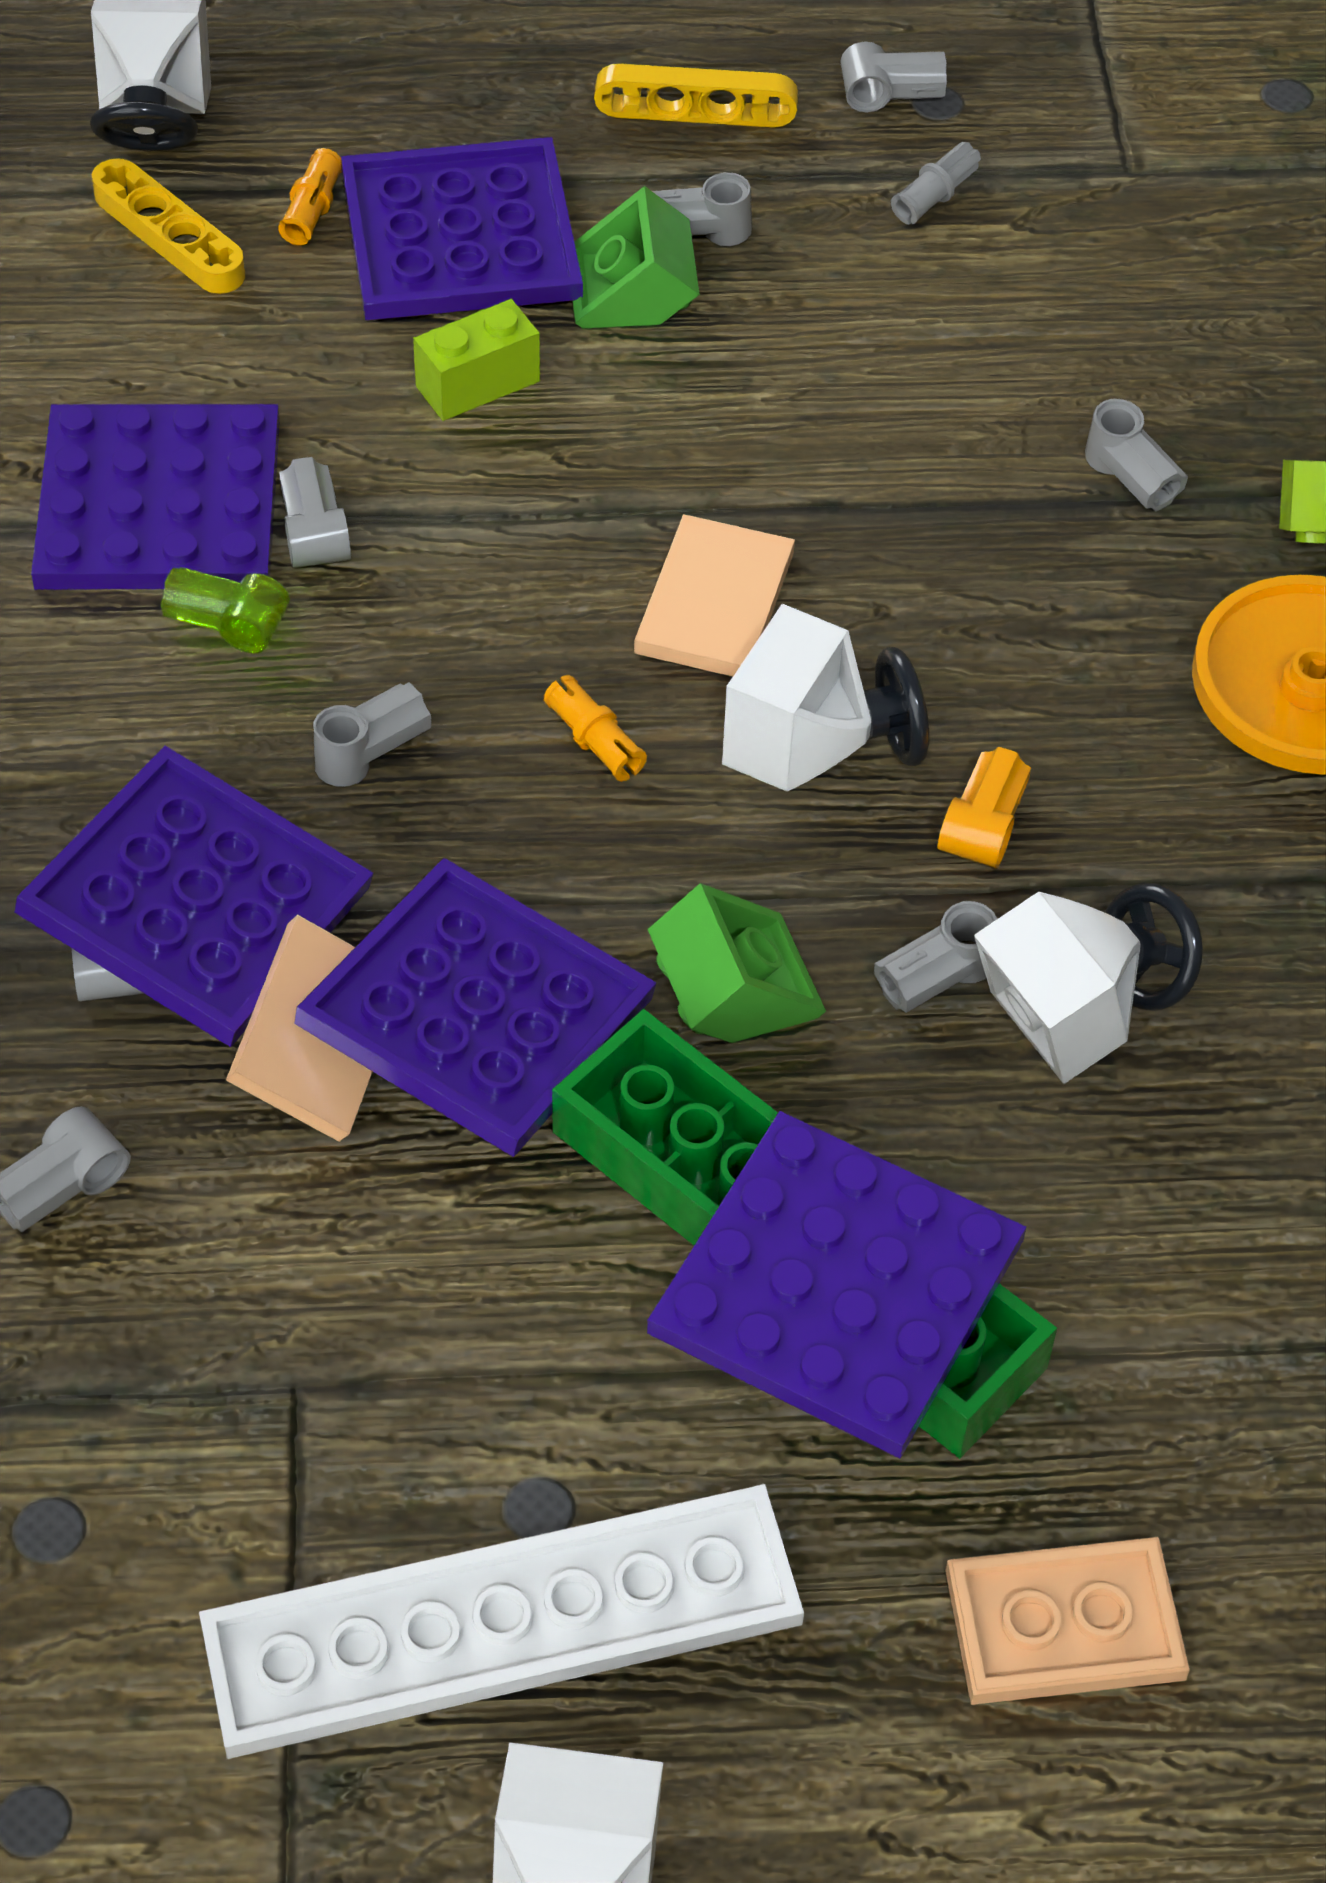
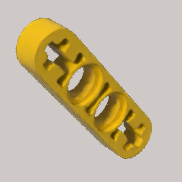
M611 64L604 67L597 75L594 100L602 113L615 118L782 127L790 123L796 116L798 89L792 79L777 73ZM613 87L623 88L624 94H614ZM664 87H673L680 90L684 96L677 101H667L659 97L657 91ZM641 88H647V97H641ZM725 90L732 93L736 99L729 104H718L712 101L709 95L714 91ZM746 94L752 95V103H745ZM769 97L780 98L779 104L769 103Z
M109 159L101 162L94 168L92 182L97 204L202 289L211 293L222 294L232 292L243 284L246 277L241 248L136 164L124 159ZM155 207L164 210L156 216H142L138 214L146 208ZM189 234L198 237L196 241L185 244L172 241L180 235Z

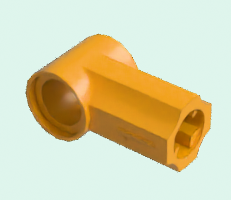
M997 747L990 752H981L961 799L954 797L948 808L938 839V850L996 869L1000 866L1013 830L1014 814L1021 802L1031 771V767L1020 759L1017 752L1002 747Z

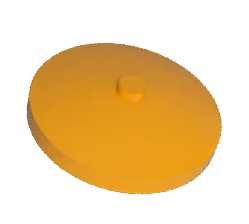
M1287 575L1263 579L1244 586L1227 596L1206 618L1197 639L1192 663L1194 689L1205 714L1213 725L1233 744L1250 755L1274 766L1326 775V577Z

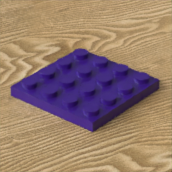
M552 137L341 156L342 175L365 320L486 309L511 298L517 306L572 301L577 300L580 296L583 297V281Z
M51 404L31 571L34 590L269 589L280 425L278 404Z
M164 746L17 896L14 913L227 1046L232 1047L247 1028L287 924L296 915H299L331 933L369 889L374 873L179 753Z
M443 858L297 1006L294 1024L510 1156L515 1157L551 1116L552 1089L647 1006L653 998L656 982L453 862Z
M779 1111L648 1318L647 1334L901 1459L1023 1243L1026 1226Z

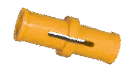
M326 148L317 149L310 158V163L304 176L294 182L289 193L291 203L278 225L281 237L287 242L298 246L307 244L313 235V230L320 215L328 213L333 202L332 189L340 173H342L341 157L336 152Z
M564 675L561 677V682L568 688L567 691L555 680L547 688L544 694V702L573 730V740L583 750L590 749L612 772L616 780L622 782L630 779V775L623 768L624 765L628 767L634 776L637 775L646 763V752L639 748L617 725L616 714L605 705L599 706L573 676Z

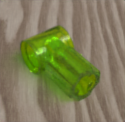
M173 567L165 581L161 608L162 614L165 617L219 631L222 638L235 649L247 653H259L269 644L289 606L290 597L282 584L263 574H249L241 582H236L183 567L179 569Z

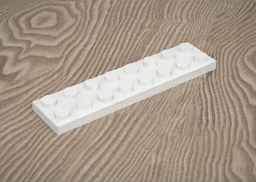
M765 1484L204 1610L200 1611L199 1615L227 1759L801 1626L803 1624L804 1611Z

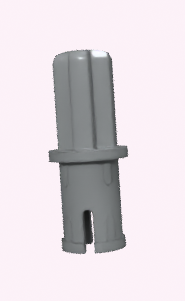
M961 142L935 164H925L919 171V177L900 193H896L892 197L891 207L895 215L903 223L908 225L912 223L913 225L939 201H949L954 195L955 187L978 169V162L981 160L980 152L977 149H973L969 142Z

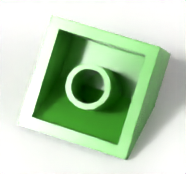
M645 186L574 242L583 281V297L580 296L577 300H573L575 323L583 329L661 325L676 312L689 306L693 299L700 295L689 218Z
M699 883L648 928L658 953L656 956L657 964L664 975L670 980L680 1003L678 1005L679 1015L683 1022L698 1034H706L734 1043L818 1019L826 1012L787 925L779 912Z

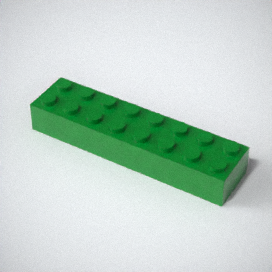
M642 1009L552 1089L553 1133L693 1246L778 1114L771 1106L645 1009ZM999 1283L919 1427L960 1459L1048 1368L1057 1327Z

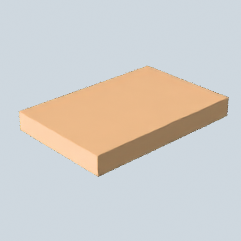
M683 514L635 637L634 654L733 677L769 624L794 554L795 539Z
M296 915L287 924L226 1081L340 1142L351 1132L373 1071L297 1026L294 1022L297 1006L355 947L305 918Z
M1159 1537L947 1560L945 1572L971 1705L1186 1681L1190 1669Z

